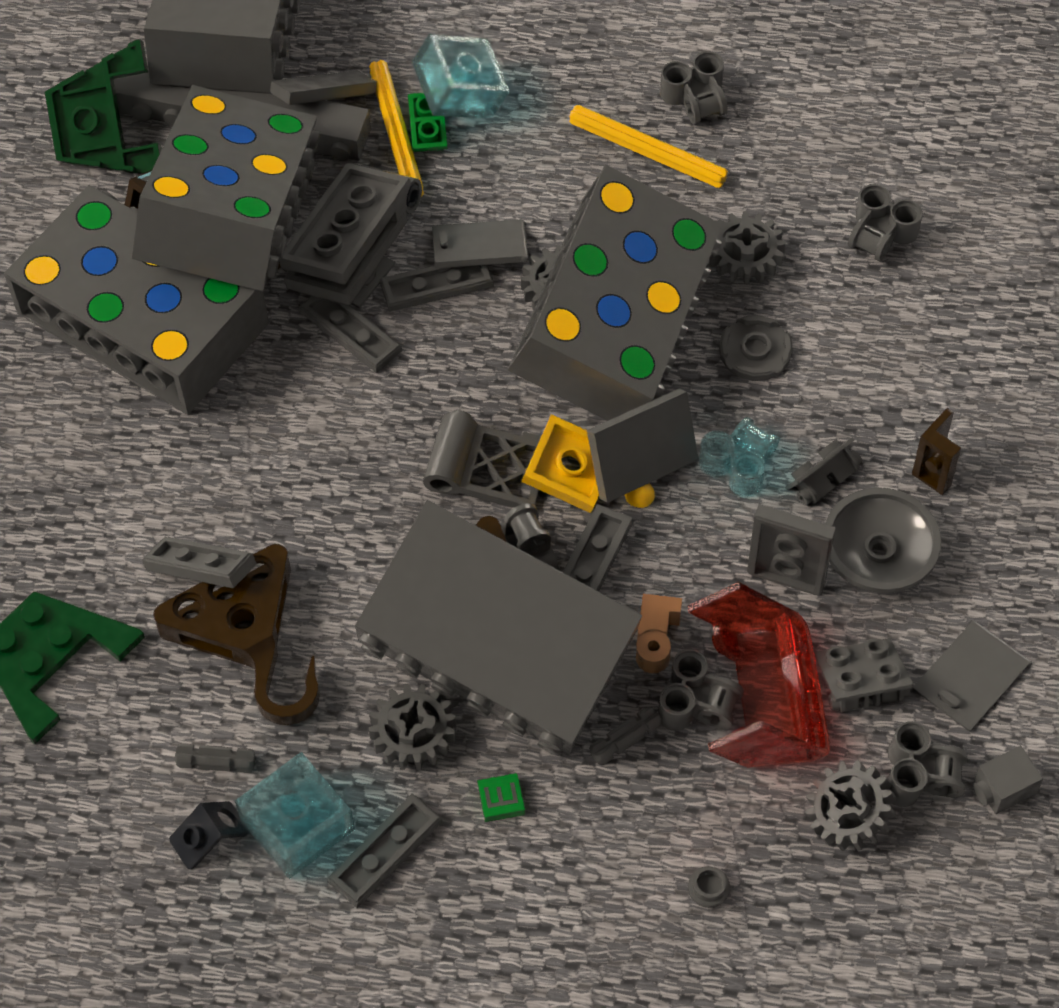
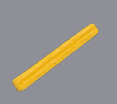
M384 60L373 61L369 65L370 75L372 79L377 81L376 96L400 175L420 180L422 197L424 195V187L388 64Z
M576 105L570 113L569 122L572 125L716 188H721L727 179V169L581 105Z

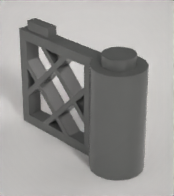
M454 410L448 412L441 418L423 478V484L433 492L448 495L460 493L509 507H516L526 503L535 505L538 489L529 486L531 489L529 499L512 495L507 486L522 479L527 469L524 468L516 454L524 450L535 451L541 436L525 431L522 436L478 425L472 416L465 411ZM486 439L499 443L503 452L488 459L480 447L482 440ZM477 457H478V458L480 459V461H481V462L478 463V464H476ZM509 458L518 472L502 479L493 465ZM485 469L495 482L487 487L470 484L472 475Z

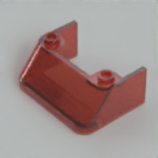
M739 581L687 605L688 613L712 624L713 645L719 654L736 663L738 682L744 689L741 701L746 727L735 729L731 734L708 743L709 751L747 768L813 762L827 756L830 752V740L811 634L804 618L798 612Z

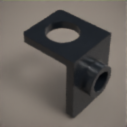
M231 802L200 803L170 836L169 841L186 868L193 869L221 839L245 837L250 833V830ZM218 812L227 815L233 821L234 827L226 825L220 819Z

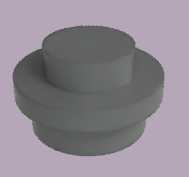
M701 867L694 871L689 878V895L699 906L705 908L717 907L724 903L729 895V879L723 871L716 867Z

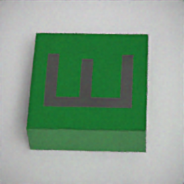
M517 773L477 780L485 822L525 815Z

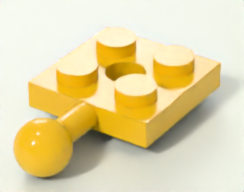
M551 414L521 482L591 513L599 493L587 430ZM567 456L575 458L580 464V469L575 471L567 469L562 464L561 459ZM648 483L624 496L631 506L644 508L654 501L655 490Z

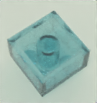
M429 34L412 61L432 115L490 118L495 115L510 92L489 40L485 38Z
M302 752L235 800L241 822L289 879L355 830L352 810Z

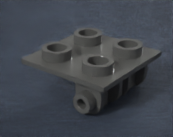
M890 638L871 639L866 643L845 647L834 646L828 650L814 652L816 661L831 691V694L828 695L831 710L839 709V712L843 713L848 710L858 709L859 698L863 709L868 708L869 696H872L874 706H880V698L882 704L895 701L901 702L904 700V697L910 696V688L914 687Z

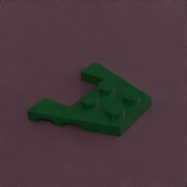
M137 39L130 42L124 49L115 54H109L96 65L85 71L81 70L45 91L56 161L142 174L153 169L162 150L161 144L154 143L125 149L114 79L149 72L144 42Z
M37 592L30 594L0 623V687L30 741L36 744L61 720L59 714L34 695V693L84 644L92 639L118 661H121L145 638L144 633L138 628Z

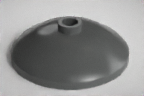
M879 487L856 491L839 501L827 517L825 524L836 528L830 564L843 579L861 589L877 593H894L907 590L927 578L938 561L941 550V534L936 519L924 504L902 491ZM880 548L886 554L883 556L876 555L872 550Z

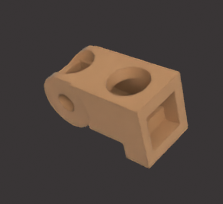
M643 594L640 612L642 618L638 627L636 643V662L643 671L659 673L669 665L671 642L667 637L668 626L680 625L682 598Z

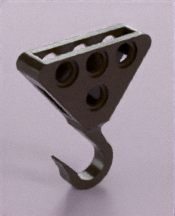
M272 544L253 554L256 563L264 565L249 572L234 588L223 586L213 592L215 584L201 582L158 605L154 610L153 616L158 633L162 639L255 669L254 695L261 714L275 724L293 725L306 720L313 714L319 703L320 691L316 677L315 657L312 656L305 679L306 691L298 702L283 706L272 702L268 697L278 657L277 642L291 573L287 549L283 545ZM258 576H267L262 581H253ZM225 594L233 595L231 598L226 600L218 599L219 597ZM186 601H195L190 605L178 610L182 603ZM189 613H199L194 618H184ZM243 623L252 624L247 629H237Z

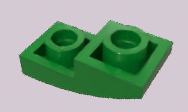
M442 91L408 94L413 152L448 149Z

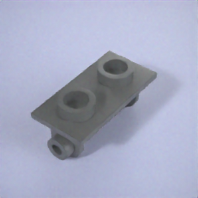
M850 438L841 445L837 439L818 452L822 457L819 462L812 465L810 461H807L792 472L791 475L795 480L785 488L789 490L795 486L799 491L797 498L805 506L809 503H817L819 499L835 488L826 477L828 474L838 485L859 470V464L862 463L861 456L858 452L850 451L847 447L854 441V438Z

